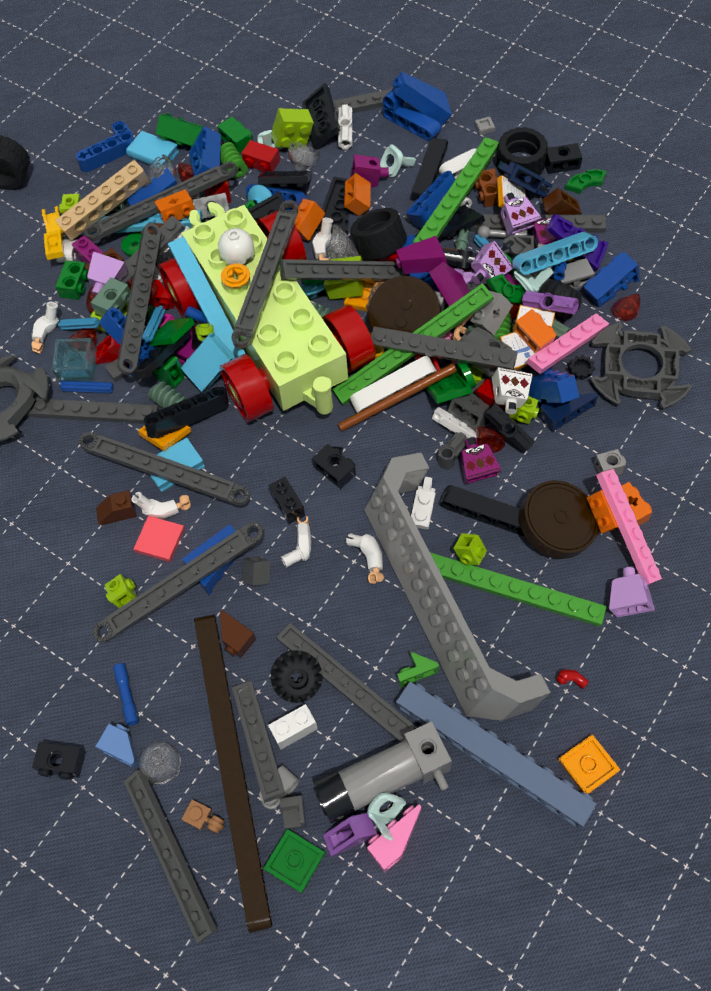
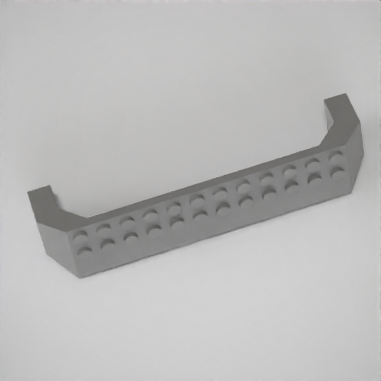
M422 453L391 458L364 511L465 715L503 721L532 711L551 693L542 675L538 674L515 681L488 666L399 494L416 490L429 470V466Z

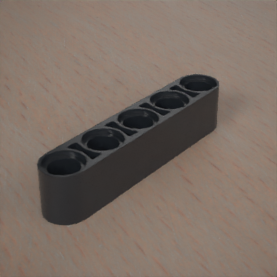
M431 138L412 189V199L417 200L437 179L439 168L447 151L448 140Z
M222 386L214 387L145 416L144 424L147 436L152 439L159 438L227 409L229 402L226 388Z
M449 485L446 487L440 501V506L444 509L524 536L519 521L520 508L456 486Z

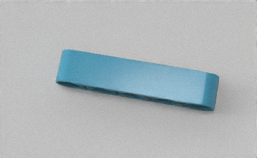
M580 232L519 254L513 259L512 265L520 273L528 275L595 250L598 245V239L587 232Z

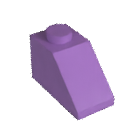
M365 813L349 817L325 833L323 837L330 855L335 856L364 843L375 836L377 832L372 820Z

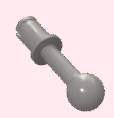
M481 226L477 231L481 238L485 237L486 239L489 236L509 237L507 231L490 230L488 226ZM527 230L514 234L513 236H527Z

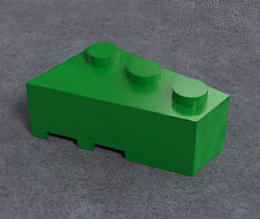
M164 113L159 115L155 134L160 135L159 138L172 139L175 140L176 144L184 145L185 143L192 148L203 126L184 121L180 117H172L170 113Z

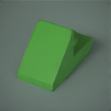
M410 652V659L414 668L406 667L397 674V681L401 688L408 685L409 682L414 683L439 673L438 662Z

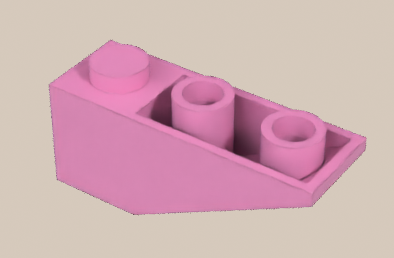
M420 804L416 807L412 805L403 813L404 817L398 822L394 820L387 826L393 840L389 841L383 835L377 834L368 842V852L384 873L402 859L421 813Z

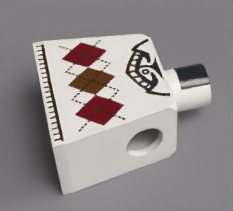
M499 367L493 374L492 383L495 402L505 405V412L507 414H515L517 408L522 407L526 402L532 374Z

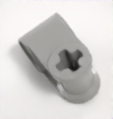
M281 766L278 768L286 794V796L281 798H286L297 787L300 780L287 768ZM260 791L259 796L265 808L272 810L280 805V798L264 803Z

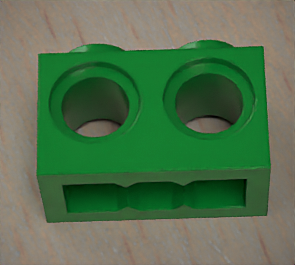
M65 261L55 286L60 298L80 300L88 280V274L84 267L86 264L84 262Z

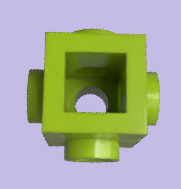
M63 194L62 203L59 204L60 213L64 214L81 201L80 195Z
M528 396L523 406L517 408V412L509 414V416L519 422L530 424L531 419H536L539 408L536 406L539 400Z
M461 533L453 548L460 561L465 565H480L487 552L479 535Z
M121 574L104 585L107 591V599L118 608H121L137 597L134 590L136 587L134 582L130 578L126 579Z

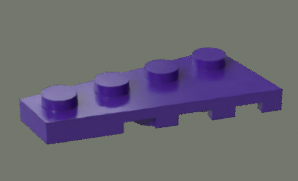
M557 214L551 217L546 229L557 240L585 232V229L581 227L576 228L572 222ZM598 240L595 250L580 255L578 258L580 260L587 258L593 271H596L600 267L609 243L605 240Z

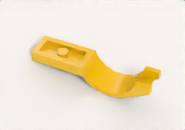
M56 206L55 213L46 214L45 209H42L47 232L44 234L47 260L64 257L62 238L64 237V232L55 221L60 217L59 208Z

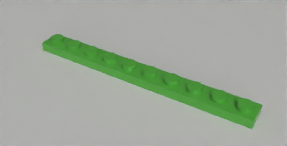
M484 138L418 233L413 244L436 236L438 239L497 152L498 141Z
M482 283L413 333L440 338L494 300V298ZM389 349L335 387L333 391L342 404L345 405L350 402V397L354 393L379 381L416 354Z
M430 552L443 579L601 627L607 607L605 605L477 566L465 565L460 561Z

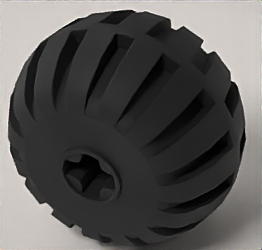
M549 279L540 287L538 293H551L558 296L577 298L578 310L580 309L582 295L571 286L554 279ZM547 297L545 302L547 307L552 304V297ZM555 312L556 315L563 318L573 316V314Z
M298 650L290 651L280 656L274 663L271 670V684L280 698L292 703H301L311 699L318 692L322 684V674L318 672L322 669L319 662L311 654ZM295 671L301 674L297 681H294V678L291 677V674H294Z

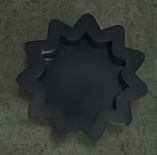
M581 355V357L575 356L574 360H570L571 365H569V369L577 380H584L590 377L596 369L593 366L595 362L591 361L590 357L585 358L584 355Z

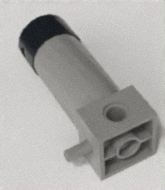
M431 721L404 734V741L339 772L336 771L313 782L316 789L315 794L324 815L328 817L330 823H333L370 804L379 794L393 793L418 780L425 784L436 779L442 791L447 789L449 786L443 774L450 772L452 760ZM429 751V752H431L432 754L427 755V754H424L423 752Z

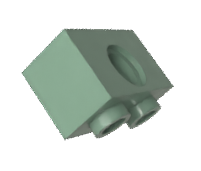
M110 277L91 301L95 314L103 317L111 307L121 311L125 304L129 302L131 292L129 286Z

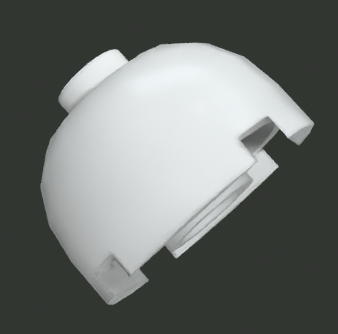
M240 228L228 229L219 238V255L227 264H245L247 259L250 257L252 259L254 256L253 239L245 230Z

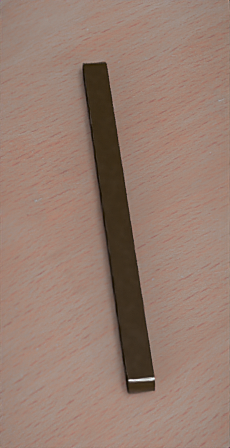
M215 614L194 618L245 917L248 931L252 933L272 928V919Z

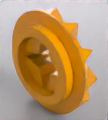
M230 264L221 272V281L225 287L229 286L232 290L234 287L240 289L242 285L247 286V281L250 280V271L243 264ZM234 273L238 276L237 280L233 277Z

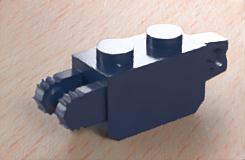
M500 161L497 167L505 171L503 176L535 194L538 193L546 197L548 194L543 190H539L542 184L548 188L553 186V184L545 181V178L517 163L510 162L507 165Z

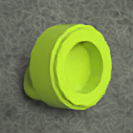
M199 324L195 327L197 338L201 342L206 339L202 335L214 333V326L212 324Z

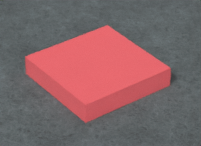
M148 516L134 546V551L171 562L185 530L184 525Z

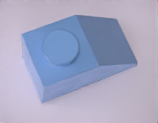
M108 724L95 747L100 752L137 770L139 764L132 737L127 733L128 729L119 724L116 726Z

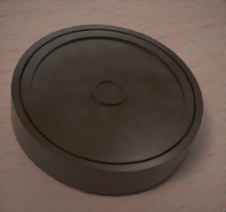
M412 276L394 277L382 283L374 292L369 304V322L372 330L374 327L413 333L441 313V303L435 290L425 281Z
M552 480L537 485L525 497L519 511L520 526L529 543L539 552L558 559L572 558L581 554L595 540L599 526L586 498L588 496L575 485L564 481Z

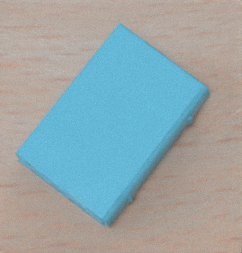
M141 131L128 146L126 153L130 158L165 170L177 156L179 150H177V144Z
M211 333L186 360L181 369L198 389L203 392L205 389H209L221 375L220 365L236 357L216 334Z
M187 437L157 454L198 470L205 467L202 458ZM150 474L161 492L176 484Z

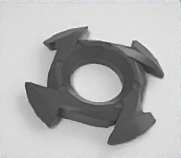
M621 322L608 326L594 338L592 346L607 347L604 355L603 377L594 376L590 380L606 399L619 406L621 403L618 393L620 392L631 397L659 400V407L665 409L678 403L691 390V384L675 385L679 374V354L685 356L692 349L679 334L670 328L661 326L662 338H660V334L652 332L624 330L623 333V326ZM632 349H646L657 355L661 361L662 369L651 378H638L632 376L624 369L621 360L622 356Z
M14 355L0 357V387L12 386L16 388L14 402L6 410L0 412V441L19 433L15 426L32 407L35 401L33 398L34 393L43 400H46L49 389L48 377L44 368H37L33 373L29 374L17 368L7 366L16 358Z

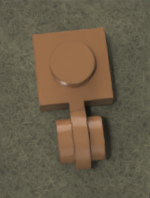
M191 800L181 819L183 822L201 831L205 823L208 824L206 828L217 834L224 828V821L214 815L210 819L209 816L212 810L194 800Z

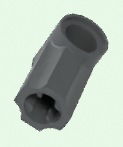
M456 432L449 442L439 449L438 464L441 468H452L461 451L466 448L465 440L468 438L462 432Z

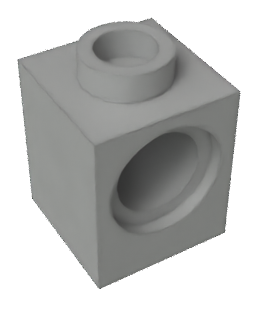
M616 449L597 454L594 466L598 474L614 469L617 475H621L626 466V460L619 450Z

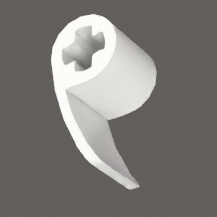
M63 239L64 257L56 258L57 262L65 263L66 260L76 261L77 256L72 247V243L77 241L76 239L72 241L70 239Z

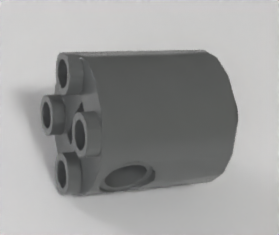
M476 327L465 333L460 340L462 342L512 350V347L481 327ZM470 364L491 379L497 368Z

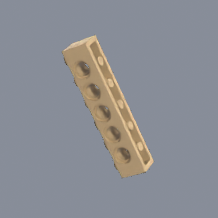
M133 160L55 221L72 241L83 233L87 226L90 227V225L96 223L149 182V179L141 166Z

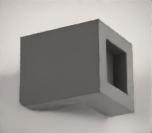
M260 556L243 558L242 581L252 586L268 584L270 580V560Z
M302 795L280 798L284 828L306 827Z

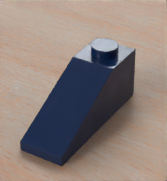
M598 394L579 395V398L564 403L544 402L540 406L538 417L551 432H554L594 407Z

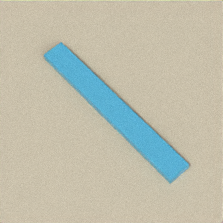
M183 236L168 243V247L208 324L214 326V334L217 335L236 358L245 354L243 348H237L233 345L231 336L234 331L185 237Z

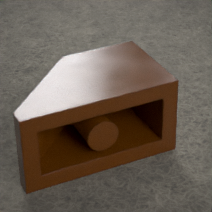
M556 188L542 199L543 209L548 215L582 214L578 201L560 188Z
M129 490L109 495L96 507L99 526L137 517L135 504L132 502V495Z
M222 610L220 612L222 641L225 645L224 650L233 657L237 655L239 658H242L256 641L255 635L251 630Z

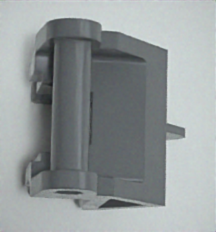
M511 235L505 238L503 246L510 244V248L504 252L513 260L515 256L533 250L534 236L516 235L514 237Z

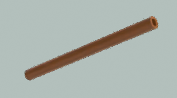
M452 363L338 423L341 431L457 372L456 368Z

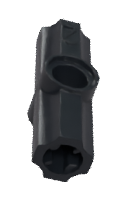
M442 249L449 266L466 270L473 269L471 263L478 254L467 250L454 251Z
M495 402L485 410L483 415L523 453L533 446L535 441ZM507 424H513L514 427L511 431L507 432L504 430Z

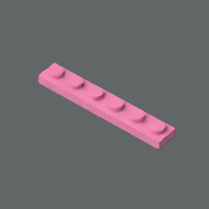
M594 314L529 357L527 364L541 374L596 337L610 323L598 314Z
M611 469L597 474L596 477L638 573L642 575L647 584L662 579L615 470Z

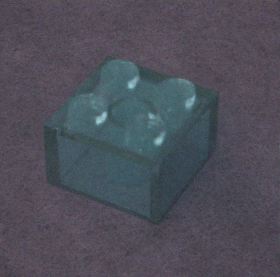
M56 339L52 371L59 381L94 380L97 348L92 339Z

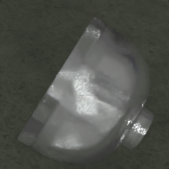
M291 141L288 148V159L295 165L294 168L299 171L313 168L321 154L318 150L317 153L313 152V147L296 142V145H294L293 141Z
M162 154V158L157 157L148 168L150 173L148 177L149 184L152 183L151 180L154 177L157 179L164 174L163 170L166 168L169 169L175 180H177L176 165L166 155Z
M162 740L147 744L141 750L138 757V769L150 784L157 786L172 782L179 775L182 767L178 749L171 743Z

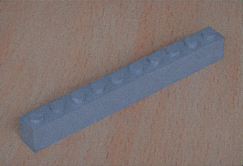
M409 682L396 701L397 709L421 725L432 721L442 739L578 830L583 828L596 806L590 795L573 789L574 786L565 779L561 781L554 776L555 773L547 767L541 768L535 764L536 761L526 754L523 756L516 751L517 748L508 742L503 743L494 732L483 730L477 721L472 718H465L460 710L453 706L451 708L444 704L443 699L437 695H430L418 683L413 684Z

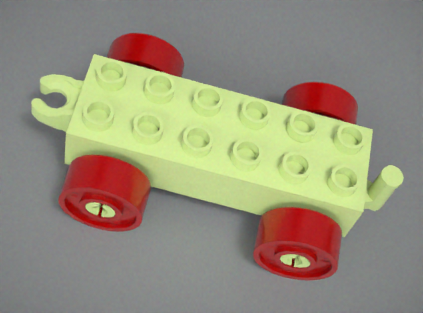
M210 202L208 203L209 213L215 218L202 223L198 211L192 210L189 215L192 228L182 232L181 235L185 237L234 331L235 324L279 210L255 221L245 205L230 209L225 213L222 206ZM294 224L282 259L307 260L304 244ZM240 228L248 232L252 237L255 253L252 259L250 257L246 260L247 263L243 264L250 271V280L247 281V286L242 285L240 289L234 287L232 290L229 286L225 287L221 281V272L229 264L220 258L218 241L220 236L228 229ZM172 258L158 264L164 285L172 296L173 303L182 318H189L185 316L188 306L202 311L176 260ZM279 264L252 341L248 347L244 348L247 354H243L220 365V372L235 406L246 422H251L274 410L269 393L270 390L283 411L305 400L317 408L319 413L328 414L333 409L331 387L347 380L348 372H352L375 360V348L364 321L351 305L347 304L321 318L296 280H282ZM234 273L233 277L237 280L238 276ZM245 336L238 337L239 341L246 339Z

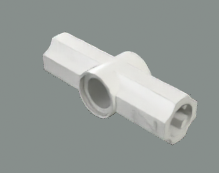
M342 105L339 108L338 116L340 126L338 146L345 150L352 147V107Z

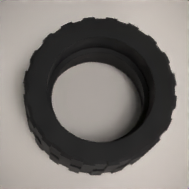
M518 127L510 129L499 139L496 166L498 167L500 161L507 165L510 162H514L540 176L545 168L548 149L547 140L540 132L532 128ZM522 152L527 153L531 156L518 157L513 155V153ZM497 168L498 172L503 176L505 171Z
M0 135V189H16L20 187L30 165V156L17 141Z
M381 208L370 211L359 217L350 228V233L359 255L367 260H377L390 256L396 250L402 248L407 240L399 213L393 208Z

